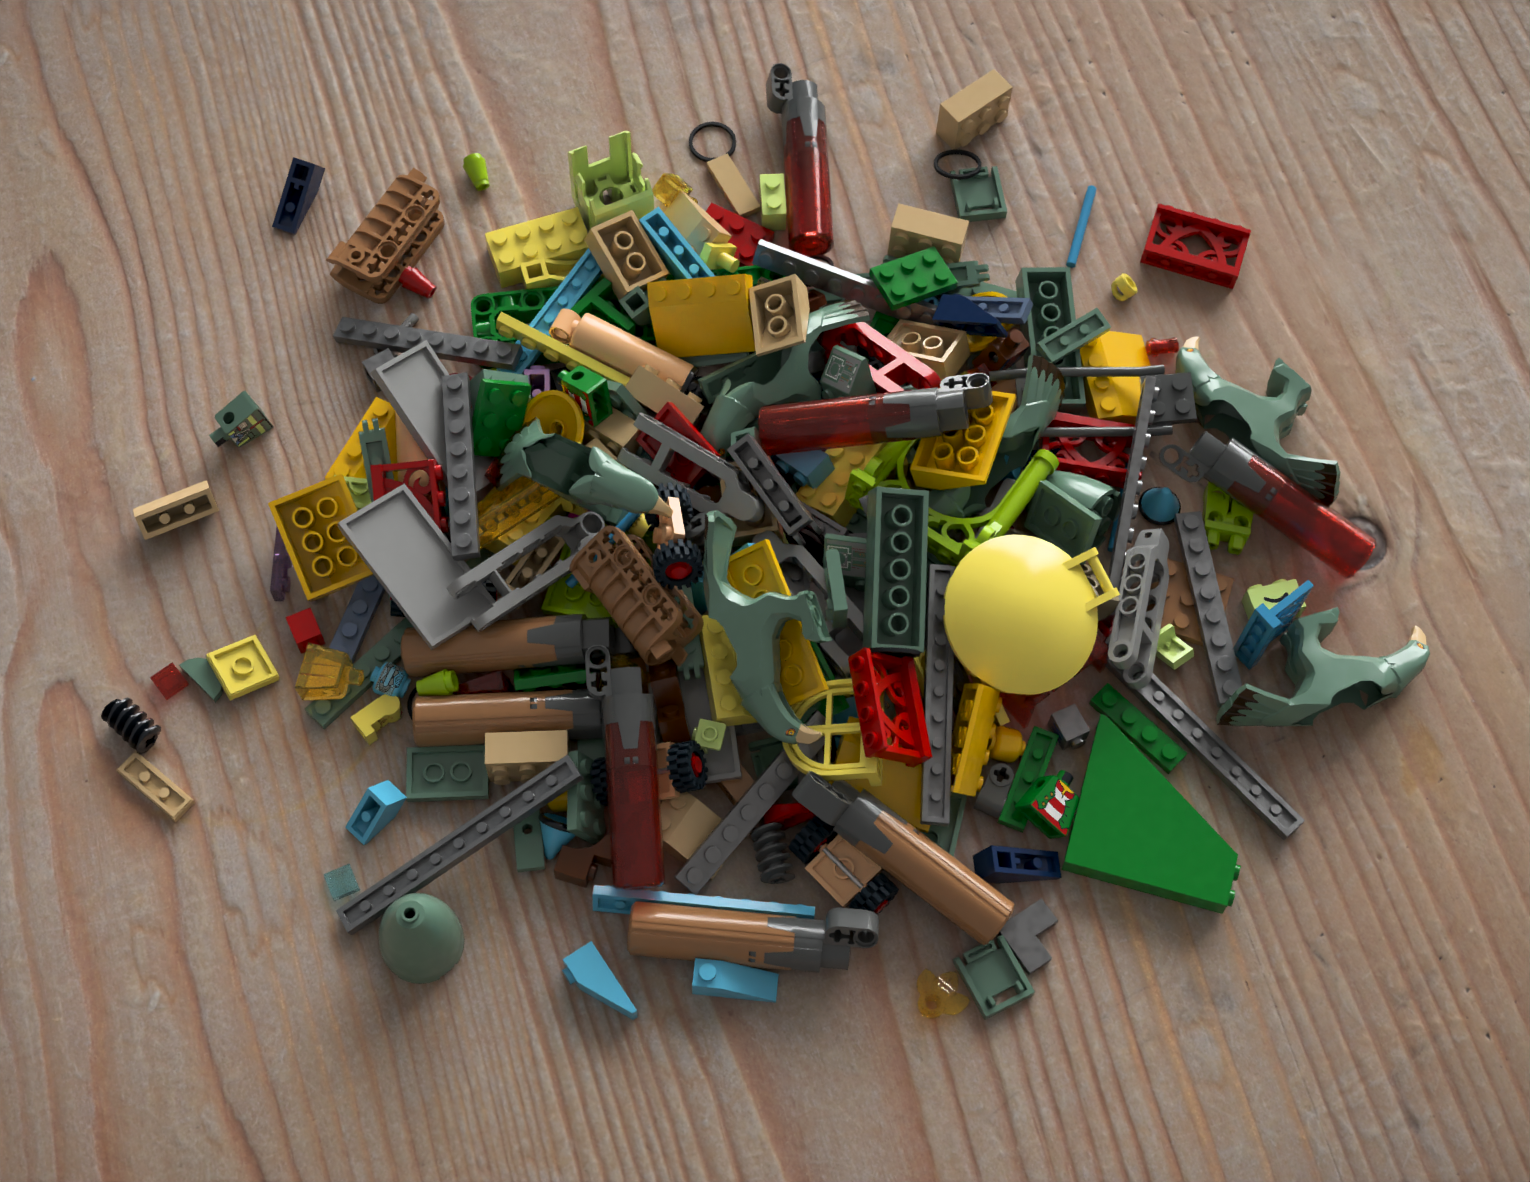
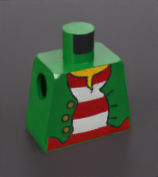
M577 366L570 372L563 370L558 374L557 383L562 386L563 392L576 400L582 410L584 420L595 428L613 414L607 379L583 366Z
M1060 770L1057 776L1039 777L1014 808L1049 839L1066 837L1079 803V797L1069 788L1074 777L1065 770Z

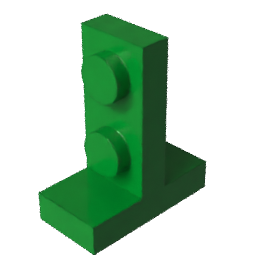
M605 277L570 309L581 318L586 313H590L636 336L635 323L632 318L621 314L608 301L613 296L612 283Z

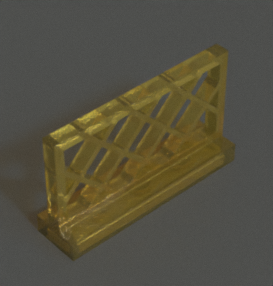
M522 476L510 483L503 491L497 490L477 503L480 550L559 499L560 496Z

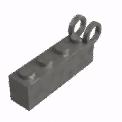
M746 434L727 449L788 535L793 536L799 545H807L799 533L807 525L810 524L818 535L823 533L818 522L806 510L753 436Z

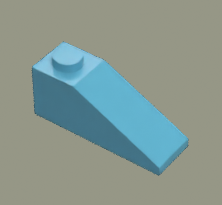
M592 941L563 959L565 968L562 972L570 985L575 982L579 990L632 1020L638 1017L635 1006Z
M695 958L692 994L776 1003L779 974L726 961Z

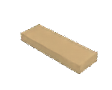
M728 153L707 162V169L735 214L745 218L761 211L760 204Z
M137 751L116 770L118 774L174 822H177L195 804V801L142 755L138 754Z

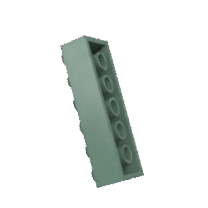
M1070 267L1021 268L1015 280L1017 298H1030L1033 303L1026 323L1020 324L1021 332L1030 344V347L1024 354L1025 368L1028 366L1029 355L1043 357L1035 347L1039 341L1076 320ZM1080 349L1056 362L1054 365L1056 367H1082ZM1064 377L1065 396L1058 412L1079 415L1086 404L1083 377Z
M875 487L868 492L863 648L893 647L914 649L920 651V653L924 652L929 491ZM878 652L887 654H910L901 652Z

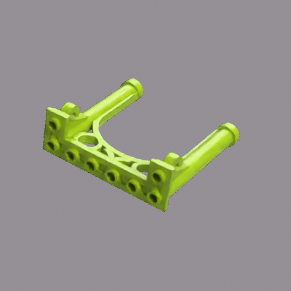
M890 439L881 452L871 458L864 471L859 468L851 471L844 499L853 507L863 510L859 499L868 495V492L875 487L910 489L905 479L903 465L907 454L919 439ZM1039 449L997 507L983 516L955 518L941 514L928 507V526L938 528L939 525H942L943 527L940 534L928 527L927 551L935 555L942 563L957 567L965 555L975 547L993 538L1005 536L1036 493L1039 482L1044 481L1048 475L1053 474L1059 466L1057 457L1048 450ZM894 467H896V480L884 481ZM985 526L978 537L974 538L972 529ZM962 529L967 539L963 543H958L947 535V531Z

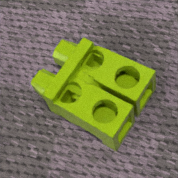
M1208 482L1203 492L1202 519L1210 550H1215L1219 546V541L1228 542L1227 552L1240 555L1251 534L1254 508L1250 505L1244 507L1225 492H1223L1224 494L1213 492L1215 490H1222Z

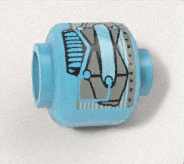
M385 662L381 668L376 666L370 677V681L374 682L372 687L374 693L380 696L384 694L397 696L402 699L412 679L408 678L409 675L404 668L391 662Z

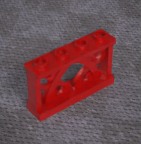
M1158 204L1140 263L1233 289L1239 276L1251 230L1240 225H1233L1215 218L1201 216L1194 212L1180 210L1170 205ZM1161 223L1167 225L1166 230L1171 235H1168L1161 230ZM1155 233L1164 240L1160 245L1153 243ZM1200 235L1212 250L1203 251L1195 256L1189 254L1187 247L1180 240L1189 236ZM1232 243L1238 246V248L1233 251H1224L1225 249H1228ZM1236 257L1234 266L1227 265L1226 258Z
M1058 412L1047 427H1135V425ZM1049 437L1039 438V449L1051 451L1055 448H1061L1056 454L1059 460V466L1056 470L1084 475L1107 485L1124 489L1127 469H1124L1125 465L1120 459L1128 463L1129 455L1122 451L1124 447L1131 448L1133 437H1055L1057 442L1049 443ZM1085 440L1094 441L1096 446L1101 451L1107 453V455L1097 461L1089 462L1074 447L1082 445ZM1140 471V473H1139V478H1138V480H1141V478H1142V472H1141V471Z
M435 459L370 465L374 501L405 484L442 533L448 532L447 517L442 515V507L446 506L445 493L440 491L439 481L443 480V470L441 465H437ZM407 470L403 482L386 478V472ZM423 470L428 474L429 482L427 486L422 487L420 485L421 477L414 481L413 487L409 486L410 477L415 471ZM431 492L432 503L424 495Z
M866 647L849 656L848 662L865 757H877L905 763L907 767L912 768L932 758L914 659L908 656L899 658L878 652L873 653L870 648ZM884 690L895 706L896 717L893 719V722L884 713L880 705L879 698ZM891 737V745H888L887 739Z

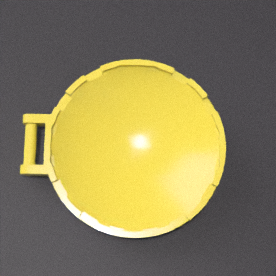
M1006 535L988 540L966 554L958 563L947 583L944 594L945 615H943L948 641L964 668L974 677L977 676L980 680L987 683L989 687L1008 694H1041L1060 687L1074 677L1088 660L1096 641L1098 630L1097 606L1120 595L1117 588H1113L1097 557L1099 553L1096 547L1071 558L1062 549L1043 539L1026 535ZM1086 560L1104 594L1098 597L1080 563Z

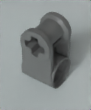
M999 763L991 768L973 809L997 819L999 818L1007 799L1006 795L1013 781L1014 774L1010 766ZM999 775L1004 777L1002 782L996 781Z

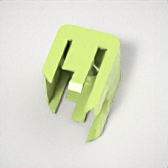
M627 130L608 137L610 157L588 164L586 145L568 152L572 198L575 206L579 209L588 232L590 228L631 210L634 211L638 220L654 210V194L650 181L646 178L644 182L641 176L643 164L638 155L631 152V134ZM607 190L611 201L614 203L604 205L603 191Z

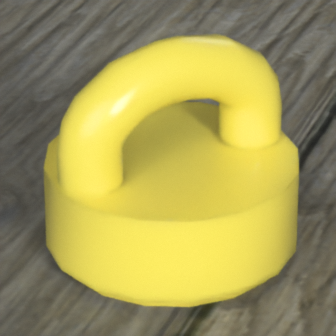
M1124 273L1118 276L1111 285L1114 297L1120 301L1131 298L1138 290L1132 278ZM1117 286H1118V288L1120 289V291L1123 293V295H1121V294L1118 292Z

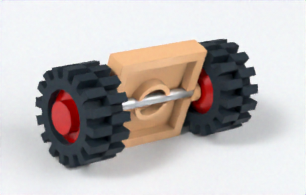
M663 483L658 484L659 489H656L658 495L674 512L671 518L644 513L648 526L651 525V528L654 530L653 543L657 544V548L654 551L655 555H652L654 576L662 587L668 584V589L673 590L674 586H677L678 590H682V585H686L689 588L691 587V582L696 584L699 581L698 577L701 578L703 575L702 571H704L701 552L696 544L692 545L689 540L685 544L683 543L685 537L684 527L688 525V520L691 521L693 514L691 498L685 487L681 489L679 484L673 487L672 483H668L667 487H664Z
M695 740L680 743L657 744V751L653 752L654 768L637 772L610 771L609 756L597 758L592 763L591 767L593 770L590 771V775L593 776V779H591V784H594L593 793H597L595 798L597 801H600L601 805L610 806L626 803V805L632 806L680 797V793L701 790L706 786L705 781L708 780L706 775L708 767H705L707 760L703 757L705 753L703 749L700 750L701 746Z
M815 816L812 821L810 820L795 835V838L790 842L789 849L804 864L809 863L805 870L843 908L850 903L848 906L850 909L869 910L876 914L881 913L888 906L889 902L894 899L899 888L884 873L879 874L883 870L879 865L840 835H837L832 830L834 826Z

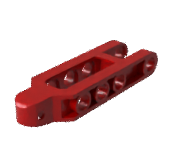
M865 322L830 329L820 333L817 337L818 343L826 350V364L834 346L838 345L845 348L840 344L841 340L846 345H859L868 352L870 357L874 356L883 362L884 367L879 370L869 365L878 397L905 391L900 386L906 382L916 389L940 388L941 379L934 370Z

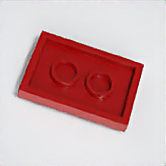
M712 202L705 211L732 235L727 243L737 247L734 258L740 261L739 267L754 265L752 261L760 239L770 243L774 239V231Z
M667 402L654 417V419L716 456H720L672 402ZM642 431L636 438V441L654 460L662 443ZM676 451L666 468L671 473V477L680 482L690 484L691 489L707 471Z

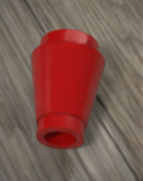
M407 266L399 277V282L403 288L427 299H430L436 291L437 287L416 267Z

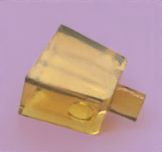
M308 643L295 689L301 699L305 701L342 699L346 695L349 684L362 685L364 671L353 669L354 665L349 655L345 652Z

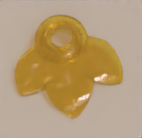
M924 969L921 972L916 983L920 994L917 1006L919 1012L924 1017L934 1019L942 1014L953 1016L959 1014L968 1006L970 998L957 993L959 982L956 971L945 972L937 977L928 969ZM928 1001H934L936 1003V1008L929 1009L926 1003Z

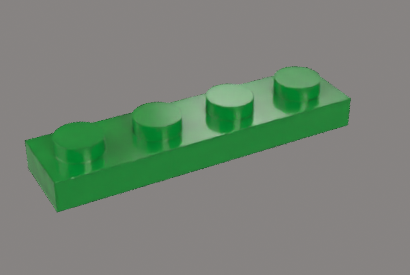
M1109 683L1090 700L1089 704L1097 712L1106 715L1132 743L1168 775L1187 756L1188 753Z
M1037 726L1033 727L997 823L1023 833L1028 819L1014 807L1039 777H1044L1059 737L1058 734Z

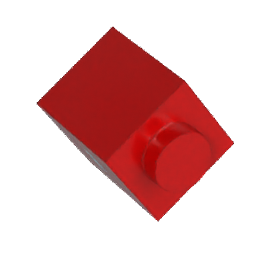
M310 607L285 617L301 654L314 652L326 644Z

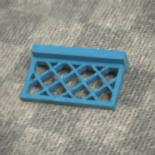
M1309 580L1270 610L1263 603L1254 610L1233 648L1237 658L1249 670L1258 664L1269 643L1291 625L1314 586Z

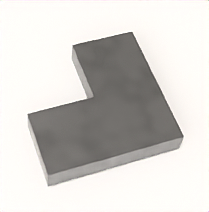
M1042 898L1009 919L998 933L1004 936L1016 959L1028 975L1052 960V957L1037 936L1055 925L1058 920Z

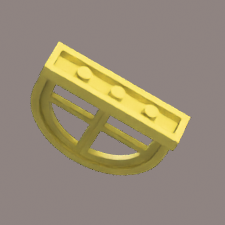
M851 678L826 681L829 690L791 706L793 712L800 720L813 704L827 698L826 724L807 726L821 732L822 736H825L824 764L806 757L799 749L798 744L782 742L789 760L799 771L805 775L808 771H813L826 781L868 778L871 786H882L883 759L865 757L862 735L860 740V763L830 765L831 736L861 733L859 722L832 724L833 696L854 694ZM885 690L882 692L879 698L880 705L883 711Z

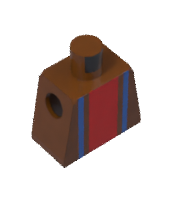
M1016 327L1011 328L1007 331L1008 335L1006 338L997 337L990 342L972 364L979 373H984L988 376L989 371L1008 369L1020 361L1030 347L1023 333ZM994 355L998 356V362L992 361Z

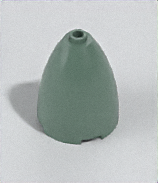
M1055 470L1045 480L1102 518L1091 549L1094 547L1098 549L1106 540V537L1103 535L1108 530L1111 520L1115 522L1118 518L1121 493L1113 487L1090 477ZM1034 496L1025 507L1027 513H1029Z
M412 893L398 898L387 908L380 922L378 941L385 964L398 978L411 983L425 984L439 980L455 964H458L464 950L465 938L459 919L446 903L428 894Z

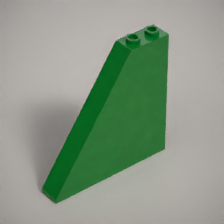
M1100 714L1062 870L1223 914L1227 906L1231 907L1234 901L1235 891L1231 890L1233 880L1237 881L1241 865L1236 864L1238 854L1106 715Z

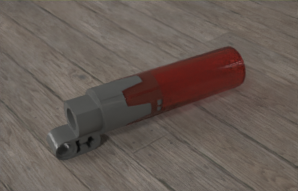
M776 63L772 66L766 82V98L769 110L773 113L781 114L788 248L807 257L824 255L834 247L825 106L818 100L816 83L808 80L792 82L791 69L783 63Z
M984 373L956 375L943 379L940 383V388L903 390L763 406L758 413L760 444L763 451L769 456L943 436L944 431L968 429V410L985 408L993 402L990 379Z
M1204 431L1188 453L1173 444L1164 446L1159 452L1160 462L1187 482H1197L1204 477L1345 579L1352 578L1364 566L1377 545L1376 539L1234 438H1231L1225 445L1207 431ZM1172 448L1177 451L1178 458L1174 463L1165 461L1164 453L1167 449ZM1184 456L1187 458L1184 461L1185 464L1188 466L1195 464L1197 466V476L1191 475L1188 477V470L1180 466L1179 471L1175 469L1182 462Z
M593 645L588 648L585 654L586 683L591 698L599 701L602 700L612 887L617 890H643L662 887L666 881L654 696L642 693L641 667L611 669L610 654L607 648L602 645ZM600 653L606 658L604 663L601 665L591 663L590 659L594 654ZM601 673L602 684L605 686L601 692H597L596 687L592 686L597 684L596 674Z

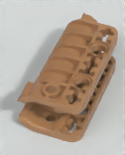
M413 167L408 175H398L347 243L340 241L328 256L326 261L336 264L331 270L330 275L339 284L377 304L386 303L391 299L401 285L399 277L407 266L414 268L445 225L443 214L437 210L440 204L439 193L435 188L424 183L427 177ZM430 196H433V201L430 199L428 200V198ZM437 218L438 222H432L430 225L429 220ZM419 234L427 236L421 242H417L415 239ZM411 251V258L406 257L403 261V254L408 255ZM392 269L400 271L396 277H389L388 274ZM384 287V292H385V293H384V294H383V293H379L378 295H376V292H375V291H376V290L381 291L382 288Z
M611 525L605 526L576 554L569 570L585 591L596 595L646 664L651 666L659 665L672 658L677 666L680 667L688 656L684 647L703 628L702 616L684 592L677 589V586H674L673 590L668 589V584L662 587L660 582L656 581L652 564V555L654 553L642 538L632 534L626 535L622 530ZM610 533L614 534L615 545L609 542L610 538L608 535ZM597 555L598 558L596 562H593L594 556ZM646 559H650L651 567L646 562ZM677 596L679 597V599H680V605L678 604V602L675 600L674 597H677ZM683 614L688 618L694 619L692 621L693 628L687 627L689 623L683 617Z

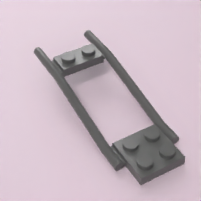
M1164 365L1141 367H1056L1059 368L1063 377H1139L1140 390L1146 375L1156 377L1155 387H1159L1156 402H1152L1151 410H1155L1152 425H1148L1147 433H1150L1151 436L1172 435L1173 428L1171 424L1195 423L1197 420L1191 372L1165 374ZM1027 368L989 371L990 381L1015 379L1018 408L1020 407ZM1046 427L1040 438L1133 437L1135 427Z

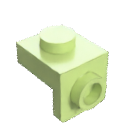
M1169 623L1160 629L1156 656L1175 670L1194 657L1193 648L1176 636L1175 628L1172 624Z
M700 718L698 727H694L692 740L700 744V750L703 749L705 754H708L709 749L720 751L725 736L726 724Z

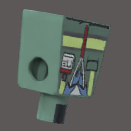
M244 390L215 415V419L221 427L209 436L217 447H220L229 439L237 447H242L274 426L261 408Z

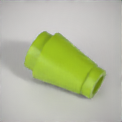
M479 153L466 156L463 159V168L476 190L482 191L487 189L490 184L485 158Z
M444 669L417 681L416 688L419 696L452 695L453 692L458 691L459 683L457 675L453 670L448 671Z

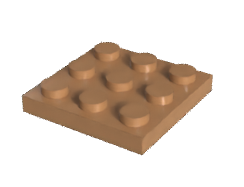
M1167 558L1170 577L1160 629L1170 623L1174 626L1175 634L1179 639L1203 646L1185 565L1182 562ZM1216 573L1225 611L1234 578ZM1159 582L1152 583L1150 590L1156 588ZM1155 604L1148 605L1146 612L1152 610Z

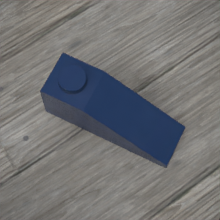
M293 157L272 227L293 234L297 233L319 191L325 168Z
M957 293L953 295L942 294L932 319L937 326L966 331L967 335L1007 337L1008 333L998 319L965 296Z
M991 845L973 855L975 874L987 883L1000 884L1057 880L1062 878L1058 852Z

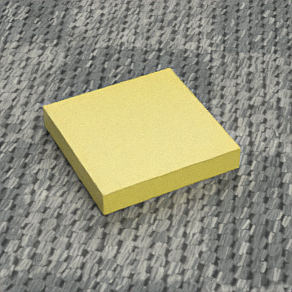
M256 634L206 654L208 663L230 701L279 681V674Z

